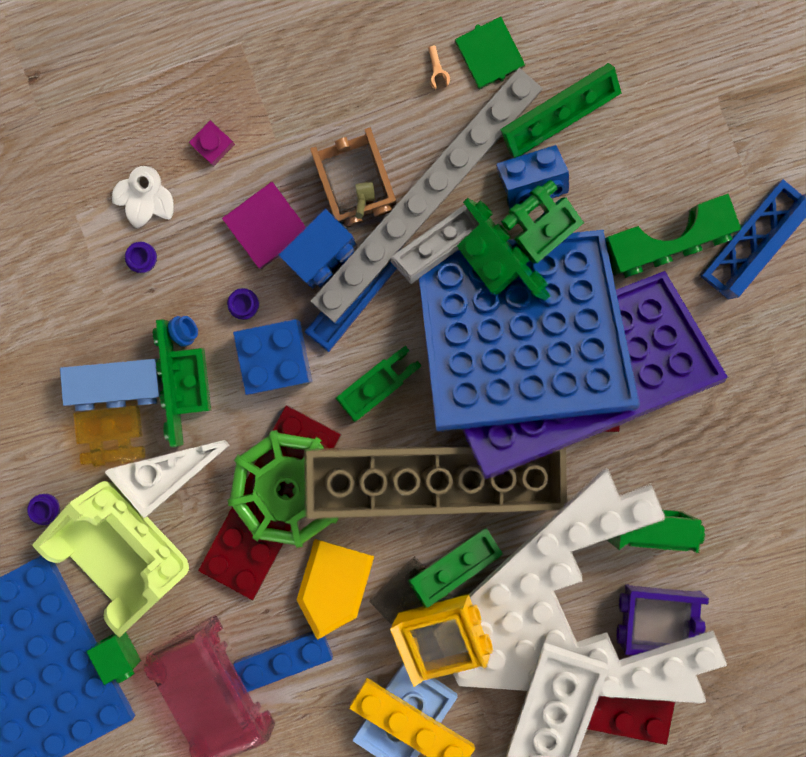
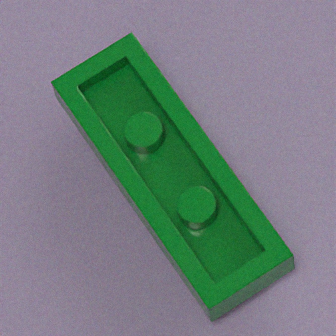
M482 528L407 580L423 607L429 608L498 559L503 553L488 529Z

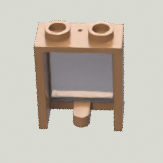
M371 127L365 129V135L351 140H347V137L340 138L335 141L336 145L318 151L316 146L310 148L334 218L340 224L344 223L345 227H350L362 222V218L358 219L355 217L357 208L356 184L373 182L375 201L366 202L363 216L373 213L374 217H378L391 212V206L396 205V198Z

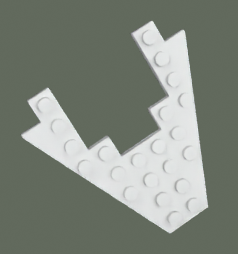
M608 468L602 470L469 594L472 604L477 605L480 610L481 627L484 634H488L491 638L493 653L490 654L487 668L478 667L453 673L459 686L528 691L543 644L547 643L608 663V672L599 696L692 703L706 702L704 692L696 675L727 666L714 631L619 660L607 632L576 642L554 592L555 590L582 582V574L572 551L665 519L652 485L619 496ZM455 619L435 625L433 632L445 657L468 651Z

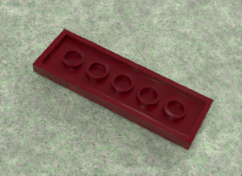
M289 405L285 406L273 431L277 430L278 433L312 439L318 437L322 440L320 443L324 448H335L342 435ZM281 446L283 456L299 459L304 457V450ZM271 449L258 458L254 465L262 468L275 459L274 450ZM251 472L246 479L244 495L253 493L256 475ZM285 481L279 483L281 489L278 493L281 496L287 494L290 498L294 495L292 490L295 486L292 482L289 484L285 483ZM254 501L247 502V506L261 524L265 518L264 514ZM232 507L198 571L243 596L254 600L284 543L261 539L255 541L252 539V533ZM270 521L266 527L291 531V525L285 523V521Z

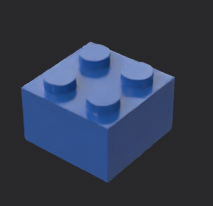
M325 208L279 256L312 289L317 285L322 288L334 275L331 271L339 263L343 265L355 252L354 248L357 245L354 237Z
M294 319L233 332L246 395L313 382L301 322Z

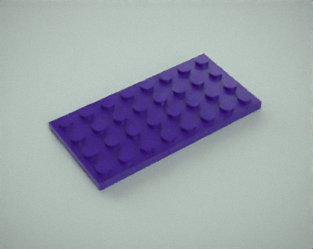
M666 271L616 290L640 404L638 409L463 428L462 431L485 480L726 381L728 378L727 374Z

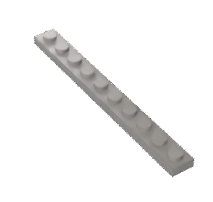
M518 68L315 295L311 303L332 322L336 323L391 261V256L403 248L501 138L502 133L500 129L516 120L541 93L543 88L522 69Z

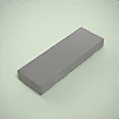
M463 205L391 256V263L412 284L458 251L457 245L479 223L467 207Z

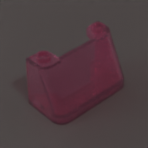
M216 615L154 648L146 655V663H144V671L147 677L156 683L188 741L191 757H233L250 751L268 742L275 726V721L269 710L259 713L260 703L252 701L225 652L228 645L225 641L220 643L218 632L223 627Z

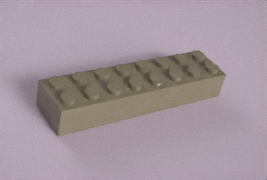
M469 445L304 449L305 515L307 519L560 510L567 504L566 447L486 480Z

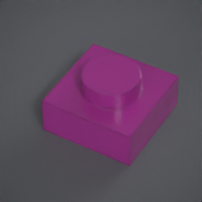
M211 120L189 142L213 167L235 145Z

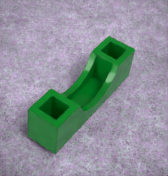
M728 193L689 209L687 226L683 233L675 240L662 241L654 239L642 231L639 226L613 234L605 238L613 275L623 273L624 277L628 278L643 272V265L653 262L656 268L672 262L671 255L683 252L684 257L703 251L701 245L710 241L713 242L714 246L733 240L731 234L741 230V226Z

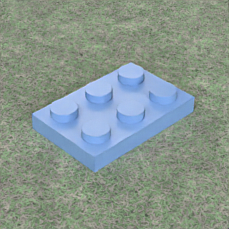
M404 663L401 664L385 688L439 723L442 722L458 698L456 692L435 678L424 680L413 687ZM364 719L353 736V742L376 757H418L420 754L419 751L367 719Z

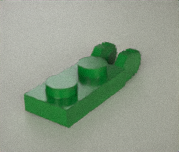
M406 345L387 360L383 359L335 398L354 422L403 385V381L422 366L419 361L413 362L399 376L391 368V365L403 359L410 351Z

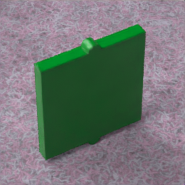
M501 16L482 26L477 24L474 30L455 39V43L478 89L497 80L504 81L507 75L517 71L518 68L525 67V63Z

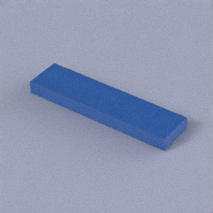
M390 261L336 323L320 312L306 329L305 333L330 352L397 268Z

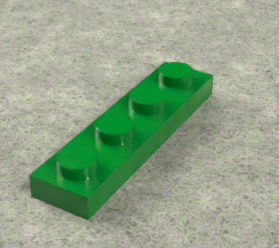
M607 63L501 128L500 130L509 154L514 158L521 156L622 94L615 67Z

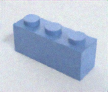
M157 359L60 368L63 406L75 405V411L95 409L94 403L106 402V408L125 407L126 400L137 399L138 405L157 404V397H160V391H163L162 378L158 377L156 370Z

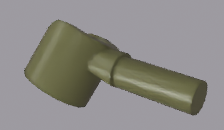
M373 182L356 184L357 208L355 217L358 219L363 218L366 202L375 201Z

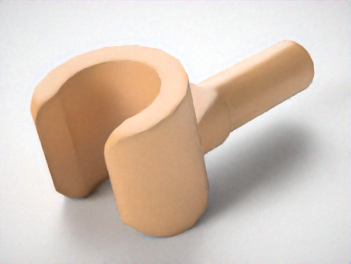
M430 46L428 49L433 66L430 84L436 90L437 86L434 78L436 76H443L446 81V87H448L450 76L445 70H442L436 46Z

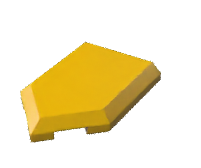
M314 539L296 600L317 640L357 618L374 556Z

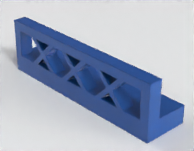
M784 179L780 180L741 226V230L735 233L732 237L733 240L724 246L700 277L728 300L740 297L806 218V194L802 195ZM783 191L794 203L788 210L777 211L775 198ZM769 206L770 212H764ZM783 215L777 222V216ZM770 216L771 230L769 233L756 235V220L759 217ZM749 230L750 236H744L746 232ZM763 239L757 246V240ZM750 240L751 254L748 258L736 259L735 245L739 241ZM729 254L730 260H724L725 257ZM737 263H743L737 270ZM730 264L731 278L724 285L712 273L719 265Z

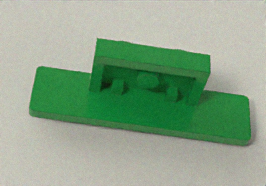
M466 198L463 203L479 225L457 245V248L491 293L498 295L520 276L536 297L547 300L551 296L545 289L548 283L536 270L532 272L526 265L529 262L528 257L520 248L512 247L508 241L511 236L507 230L499 223L495 225L491 220L492 211L481 200L476 203Z
M161 319L156 320L157 328H153V341L156 347L159 346L160 359L156 361V370L158 377L162 378L163 391H160V404L163 410L166 409L167 422H164L163 433L165 440L169 441L170 447H178L184 445L181 414L211 411L205 349L173 351V342L169 336L168 329L169 321Z

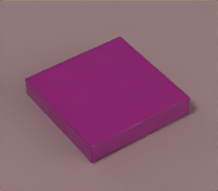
M273 182L267 184L222 218L260 270L279 257V254L306 228Z

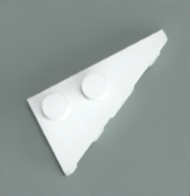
M226 440L110 468L105 473L142 517L146 518L230 445Z

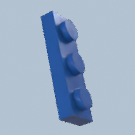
M313 631L238 659L233 665L243 691L247 693L331 661L333 654L326 636L317 640Z

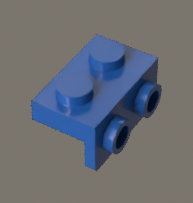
M556 145L496 163L497 173L507 194L509 209L515 204L520 205L531 196L530 192L538 185L543 186L548 180H552L557 186V190L550 195L551 198H556L569 192V171Z

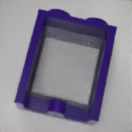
M625 584V593H620L619 611L623 612L622 624L617 625V644H620L626 655H637L704 634L706 626L705 622L700 618L701 604L708 605L709 598L700 590L683 591Z

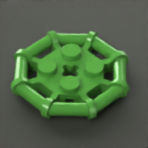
M274 430L270 431L269 436L242 455L237 454L234 459L236 466L231 494L227 501L228 506L234 508L252 533V539L255 541L261 539L291 544L299 548L303 547V543L331 523H337L339 518H317L301 530L299 529L298 521L306 516L304 457L299 459L283 456L281 446L301 450L324 448L320 443L321 439L318 437L312 439L288 435ZM271 449L274 450L275 459L262 468L253 464L255 460ZM250 471L256 475L253 493L244 495L247 472ZM285 481V483L289 484L292 482L295 486L292 490L294 495L290 498L287 494L281 496L278 493L281 489L279 483ZM254 501L264 514L265 518L261 524L247 506V502ZM270 521H285V523L291 525L292 532L266 527Z

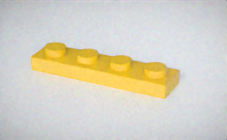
M368 678L365 679L350 704L349 709L427 757H470L475 750L472 742Z

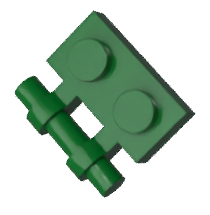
M548 180L543 186L538 185L530 192L531 196L520 205L515 204L508 210L509 215L501 221L507 230H511L516 224H519L523 229L514 239L532 263L541 261L584 223L566 197L560 198L556 203L552 200L550 195L557 190V186L552 180ZM537 206H541L544 213L533 221L528 214Z

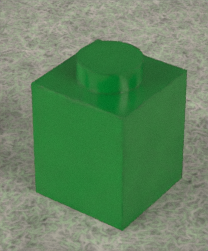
M127 632L120 638L113 633L98 641L86 651L104 685L113 680H116L118 684L135 674L133 669L141 662Z

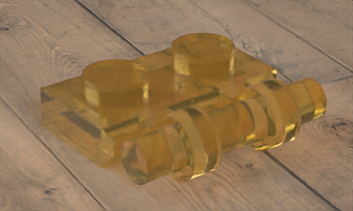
M139 405L73 413L77 444L89 443L90 452L80 453L81 465L93 464L94 467L105 466L107 462L121 461L122 464L133 463L134 459L145 458L144 446L133 447L131 445V438L143 436ZM118 440V449L105 450L103 448V441Z

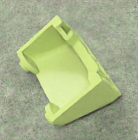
M108 481L98 483L71 501L32 545L42 557L53 563H60L71 557L112 600L104 610L103 616L106 624L119 638L189 571V564L185 556L148 517H142L114 483Z

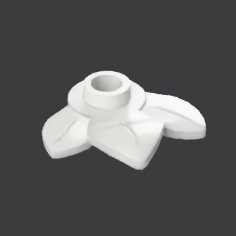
M140 166L135 168L131 172L129 179L119 181L113 189L112 203L125 206L127 219L137 229L144 226L151 219L153 213L164 219L169 220L172 218L174 210L172 195L166 188L161 186L160 175L152 167ZM142 176L146 177L149 181L147 188H143L140 185V178Z

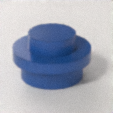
M176 316L168 323L170 338L180 346L187 347L191 345L198 336V328L195 322L188 316Z

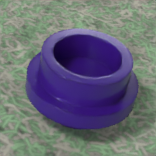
M135 242L127 248L125 262L132 271L147 273L156 265L157 253L150 244Z
M237 289L228 298V310L237 319H250L259 309L258 297L249 289Z
M50 494L36 495L28 504V516L38 525H48L60 514V504Z

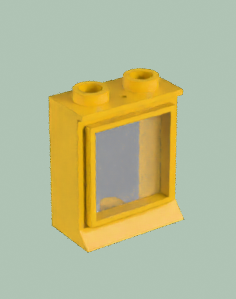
M469 594L434 603L429 608L422 606L398 613L390 631L413 687L424 680L478 667L487 668L490 654L493 653V645L490 636L483 632L480 610L477 605L472 604Z

